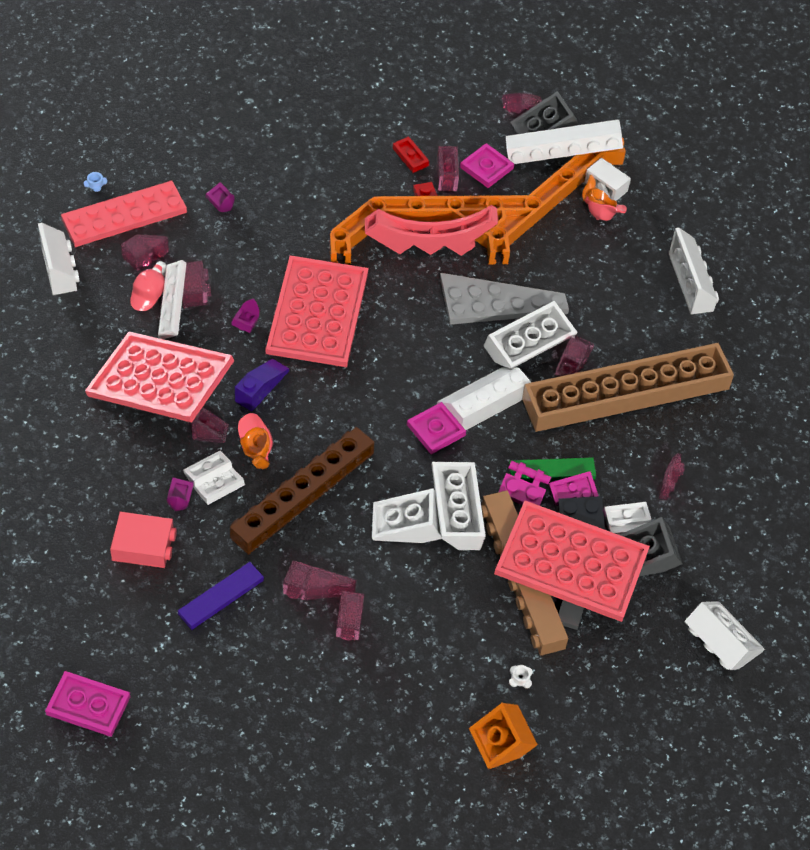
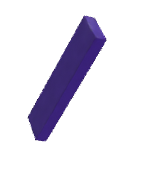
M249 562L179 609L178 615L193 630L263 582L264 577Z

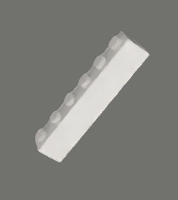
M619 120L506 136L508 159L514 164L623 148Z

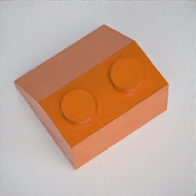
M501 703L469 728L488 769L519 759L538 745L519 706L514 704Z

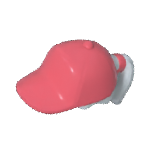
M157 262L152 269L142 271L136 277L130 300L131 306L135 310L147 311L151 309L162 295L165 283L164 276L166 274V264L164 262Z

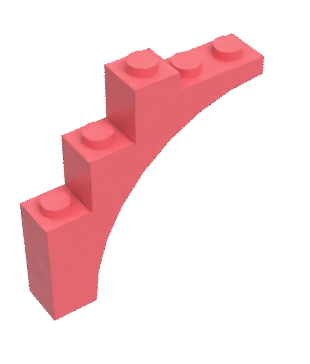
M490 205L470 216L442 222L406 220L377 209L365 218V234L399 254L415 245L430 255L446 246L462 256L475 247L476 238L498 224L497 208Z

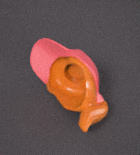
M590 175L583 189L582 198L588 204L589 211L596 220L608 221L616 213H626L627 207L625 205H618L617 201L611 200L605 192L595 188V178Z
M246 414L238 424L243 452L246 456L253 459L252 464L255 467L266 469L270 464L268 454L273 446L271 432L257 414Z

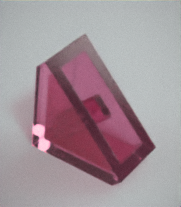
M202 407L192 422L193 440L224 443L226 442L229 424Z

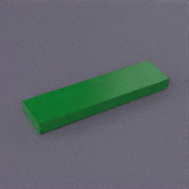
M594 458L512 460L519 464L520 462L525 463L526 467L536 471L538 469L544 471V474L551 476L550 481H558L589 471L593 480L596 478ZM509 469L510 475L515 476L516 471ZM523 474L520 478L527 482L534 481L533 478H530Z

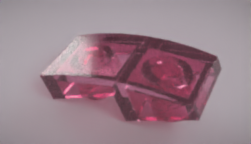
M513 93L502 96L504 109L519 114L522 113L524 108L529 110L542 102L541 96Z
M679 453L672 458L666 469L659 499L668 500L669 493L674 492L675 483H677L679 475H683L684 463L681 462V454Z

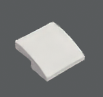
M221 451L183 470L188 480L194 483V489L207 505L245 485L244 479L232 468L231 461Z

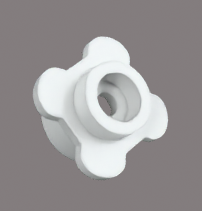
M524 665L512 666L510 668L512 675L509 684L512 687L523 686L524 688H530L532 685L530 680L533 672L532 669Z

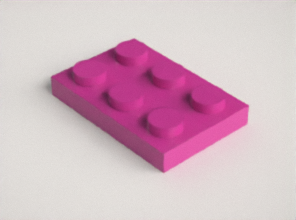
M65 671L45 712L48 716L112 737L130 699V692Z

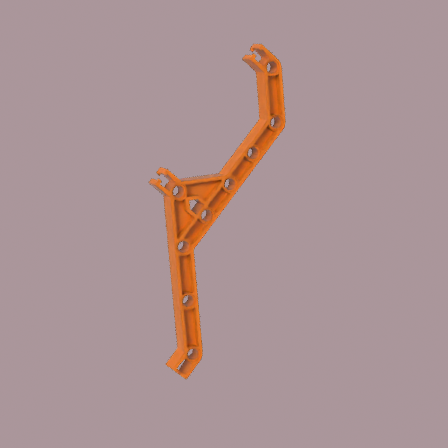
M625 148L575 155L529 195L373 197L332 229L330 233V261L338 263L337 253H343L345 264L351 265V249L368 236L365 234V218L377 209L406 220L442 222L470 216L492 205L497 208L498 224L476 238L475 241L487 249L489 265L496 264V252H502V264H508L510 245L581 185L585 181L587 169L599 159L603 158L612 165H623L626 153Z

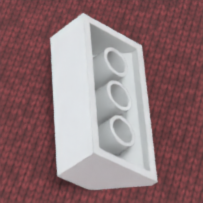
M675 228L669 256L691 314L713 312L719 297L717 291H714L712 277L707 273V264L701 257V248L697 246L695 238L682 229Z
M553 301L489 334L484 348L495 363L512 369L573 337L578 332L557 303Z
M502 367L437 401V404L442 402L463 428L468 430L520 402L523 396L524 385L531 383V381L520 368L514 367L509 369Z
M432 462L441 538L458 550H480L486 536L475 462Z

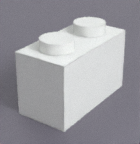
M603 158L587 169L584 183L587 184L589 176L592 175L596 181L595 188L605 192L611 200L617 201L628 192L631 178Z

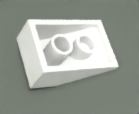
M434 488L373 502L372 539L375 541L425 543L442 539Z

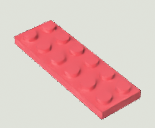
M169 181L61 214V218L74 246L78 247L187 213V207L173 181Z

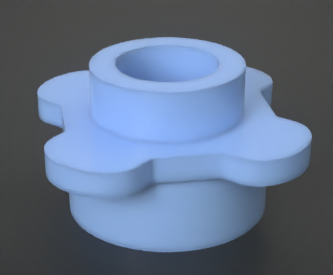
M99 172L90 173L87 176V180L84 181V186L90 187L95 192L100 191L101 187L107 184V179Z

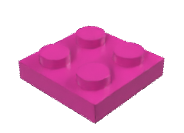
M486 143L460 163V168L489 188L513 170L514 163Z
M442 402L407 420V426L430 454L466 436V430Z

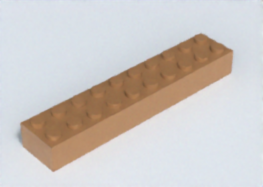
M719 343L527 383L524 385L522 400L535 432L729 390L734 374Z

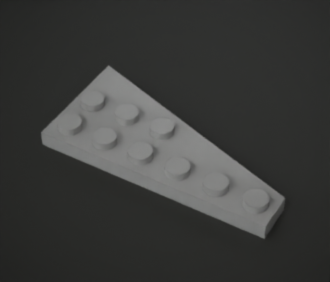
M440 273V282L450 325L518 319L553 301L557 303L564 314H568L569 311L565 293Z

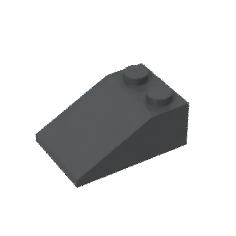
M558 91L510 122L518 134L579 125L574 114Z
M663 517L619 534L620 536L650 546L639 576L662 573L682 565L671 528Z

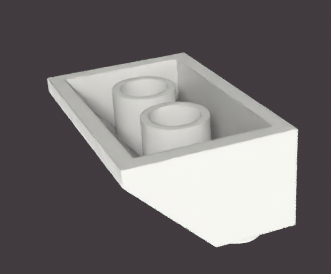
M38 223L42 252L53 295L77 291L76 282H80L78 271L73 270L76 264L74 255L69 254V252H72L70 240L65 239L64 232L44 223Z
M719 601L701 602L685 620V623L689 626V631L694 636L700 637L704 642V647L709 652L715 653L720 658V664L728 670L740 669L765 650Z

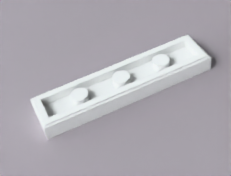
M183 260L166 266L158 337L163 340L178 335L186 262Z

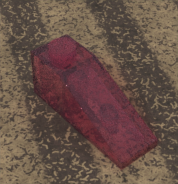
M293 560L283 582V594L293 599L311 600L354 595L356 592L355 579Z

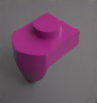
M221 182L208 191L205 196L220 212H228L233 208L235 197Z
M250 299L241 306L233 318L232 326L249 333L258 322L260 313L255 299Z
M172 478L167 503L173 510L180 511L188 507L194 483Z

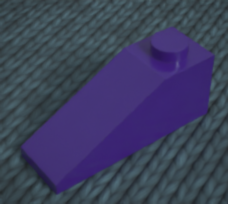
M271 359L250 371L235 386V402L252 412L289 372V368Z

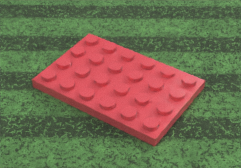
M290 256L266 346V354L347 367L369 268Z
M128 332L85 392L88 397L192 423L233 364L234 359L232 355Z
M524 501L494 574L622 622L650 546Z

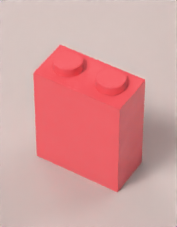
M120 512L110 549L112 561L165 568L166 561L170 560L172 556L171 541H175L177 528H173V519Z

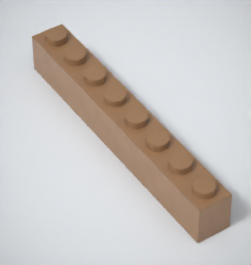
M508 490L483 496L481 505L482 516L487 521V532L489 536H493L495 552L500 554V556L518 517ZM508 580L510 590L516 594L517 607L524 614V625L526 629H530L532 634V645L538 649L540 656L566 649L568 636L551 595Z

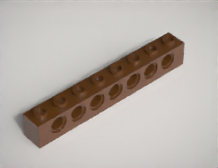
M358 427L345 432L339 441L330 444L324 453L320 456H315L310 464L305 468H300L290 480L282 482L279 488L273 493L267 494L261 503L257 506H252L242 518L234 520L230 526V539L249 555L374 454V441Z

